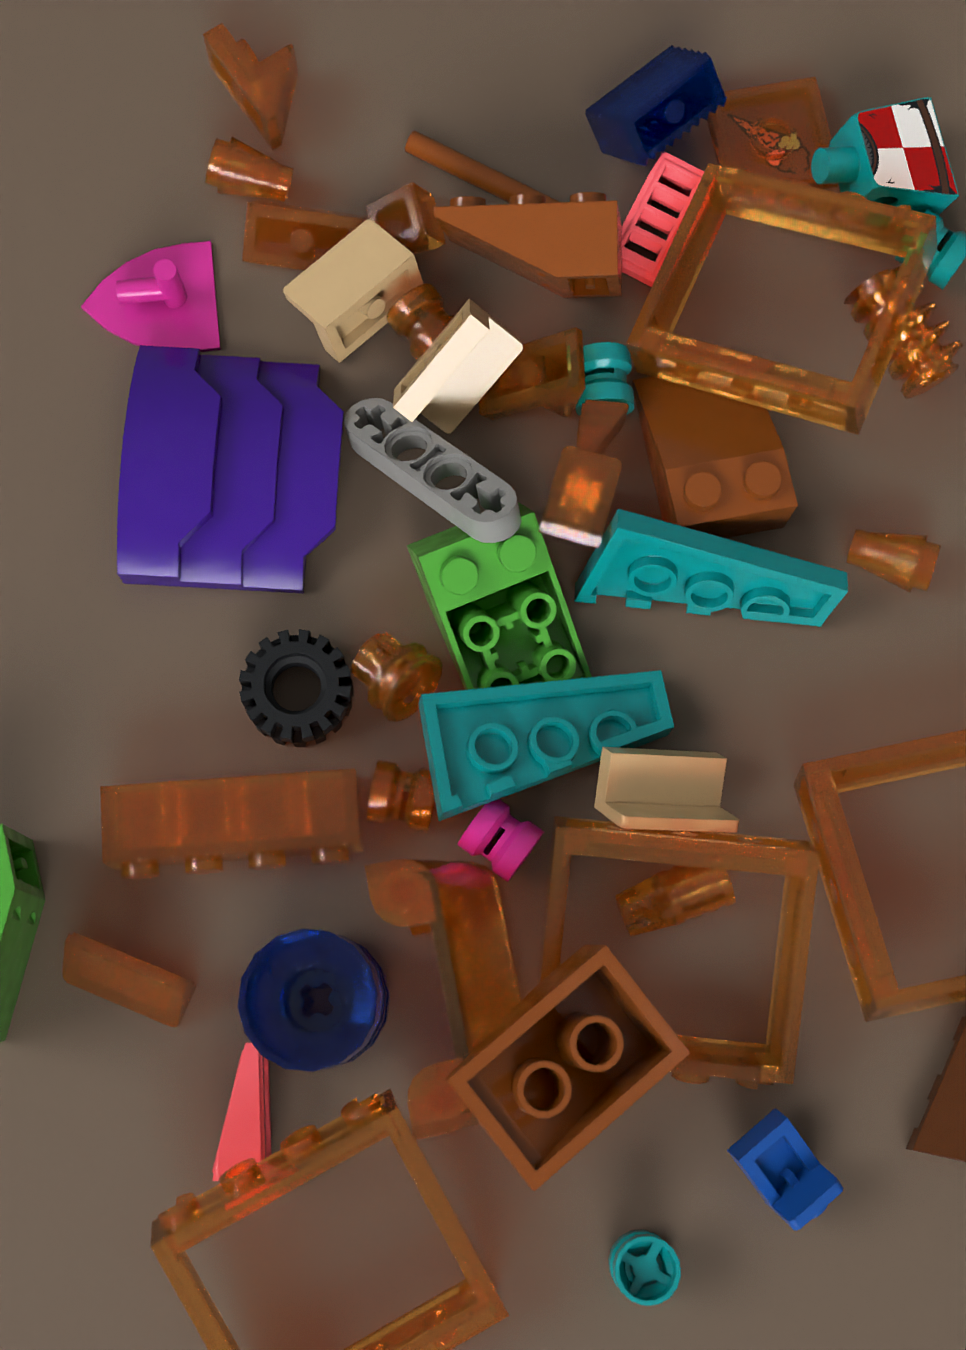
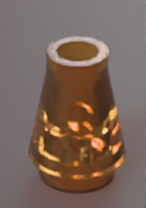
M234 137L231 138L230 142L216 138L207 167L205 184L217 187L218 194L269 198L286 202L294 168L275 161Z
M856 528L846 563L859 566L911 593L912 588L927 591L941 545L928 542V535L868 532Z

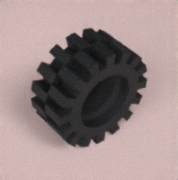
M299 629V635H290L288 630L277 632L279 638L272 642L266 637L259 642L261 649L256 654L250 651L245 659L248 665L246 671L241 670L239 682L242 686V691H239L246 713L255 724L257 730L265 737L266 735L272 737L275 743L285 746V743L289 742L293 743L295 747H306L305 742L315 740L316 744L325 741L327 733L330 731L336 733L342 727L341 721L345 715L349 716L352 708L351 697L354 696L353 683L344 655L338 647L334 649L331 646L329 639L322 635H319L318 639L314 638L309 630ZM292 667L310 669L321 681V692L318 699L312 706L301 711H291L283 708L276 702L273 694L274 684L278 676L283 671Z

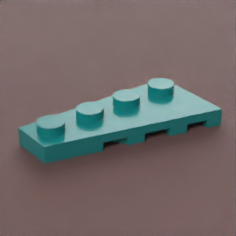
M618 508L575 583L574 602L595 604L597 595L625 597V607L650 609L652 600L686 604V613L710 615L714 611L733 608L741 609L743 619L821 627L847 594L848 577L847 572Z
M661 670L421 694L418 703L438 821L599 762L601 760L602 747L637 748L668 736L674 728Z

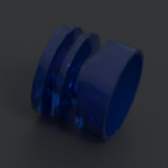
M300 929L276 936L255 953L241 978L238 1010L244 1033L263 1057L285 1069L315 1072L355 1061L376 1043L388 1021L390 991L384 969L367 948L345 936L330 931ZM330 986L333 991L330 993L328 1000L334 1006L332 1012H316L312 1014L309 1011L314 1004L313 998L309 995L311 988L326 989Z

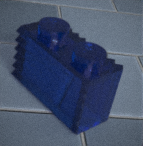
M671 45L587 108L585 115L602 153L647 166L649 158L655 160L657 152L664 153L666 145L673 146L675 138L681 140L683 132L690 133L692 125L699 126L700 119L707 120L709 112L716 113L718 105L724 107L727 98L712 59L706 52L702 54L698 50L695 53L693 49L688 51L684 48L682 50L679 46L675 48Z

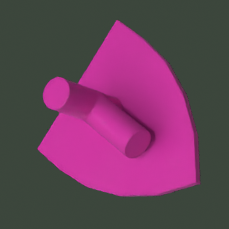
M211 241L182 243L158 248L126 262L100 282L82 304V310L106 331L133 345L198 348L200 352L221 350Z

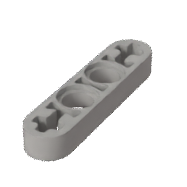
M370 398L354 404L346 412L344 425L352 449L473 539L483 543L501 542L513 536L519 529L522 519L516 491L511 485L416 419L413 422L408 420L393 408V403L382 398ZM383 427L386 434L385 438H383L382 432L380 431V429H382ZM421 448L426 450L421 457L414 460L401 461L396 459L400 453L408 449ZM454 475L466 478L460 486L453 489L445 490L435 487L445 477ZM478 498H479L481 507H483L484 509H486V510L483 511L482 513L480 512L479 504H478V501H477Z

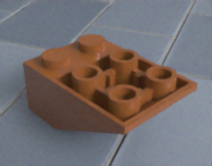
M579 192L570 195V202L546 203V197L543 195L519 194L509 198L510 204L486 205V199L482 197L460 196L451 198L450 206L434 207V217L451 242L563 298L622 296V226L618 201H606V194Z

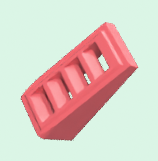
M662 152L622 225V273L654 289L656 288L707 197L712 181L710 174L669 153ZM655 201L679 213L678 218L651 206L652 202ZM643 222L667 234V239L664 240L639 227L640 223ZM632 241L657 254L655 262L628 249L629 242Z
M266 1042L245 1043L244 1050L241 1052L212 1170V1181L261 1179L272 1171L269 1045H266Z

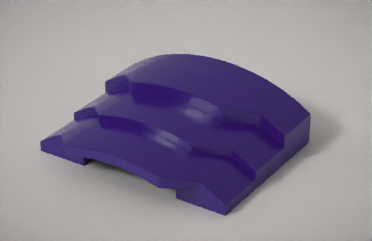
M140 345L127 403L119 479L117 574L124 584L304 593L306 556L336 530L344 411L319 388L321 370L319 364L261 361V358L202 355L198 348Z

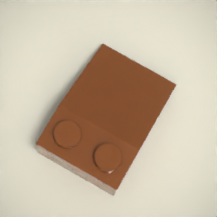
M747 360L632 381L633 393L663 521L722 538L785 527L796 510L798 503L784 447Z
M585 944L536 985L445 1080L530 1189L535 1192L685 1059L690 1052L607 945Z

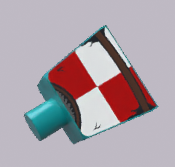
M931 97L857 112L848 119L830 140L829 147L818 148L812 157L811 172L814 181L817 184L838 183L845 211L852 217L917 224L927 209L940 215L959 197Z

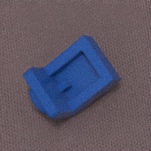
M776 1108L727 1149L764 1202L793 1230L801 1229L810 1220L821 1215L828 1204L840 1195L844 1189L837 1177L819 1163L790 1120Z

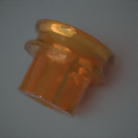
M377 633L369 638L358 650L357 656L352 662V673L369 688L368 702L374 709L382 710L388 721L399 722L407 719L419 710L418 703L421 694L434 692L442 675L443 664L439 657L428 654L423 644L413 642L403 645L389 633ZM409 695H412L414 697L413 701L410 703H405L403 701Z

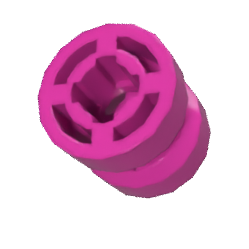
M497 799L482 807L457 845L471 856L482 855L491 862L492 871L506 882H509L541 839L544 831L531 821L520 822L511 815L510 806L501 799ZM503 828L505 832L494 845L492 841Z

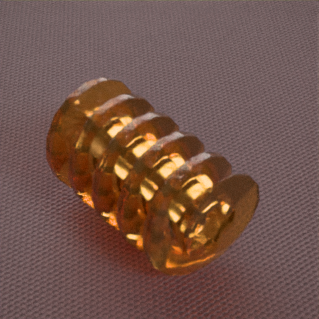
M909 263L875 274L855 288L844 301V304H854L851 316L856 323H867L863 331L867 341H881L876 349V354L880 361L894 360L888 370L892 379L903 380L908 378L901 388L905 399L913 398L930 390L953 374L959 367V364L955 365L952 359L963 347L960 340L941 345L939 342L940 338L950 328L947 321L931 326L926 322L937 309L934 301L917 307L914 304V301L925 289L923 284L920 282L907 287L902 286L901 282L912 271Z

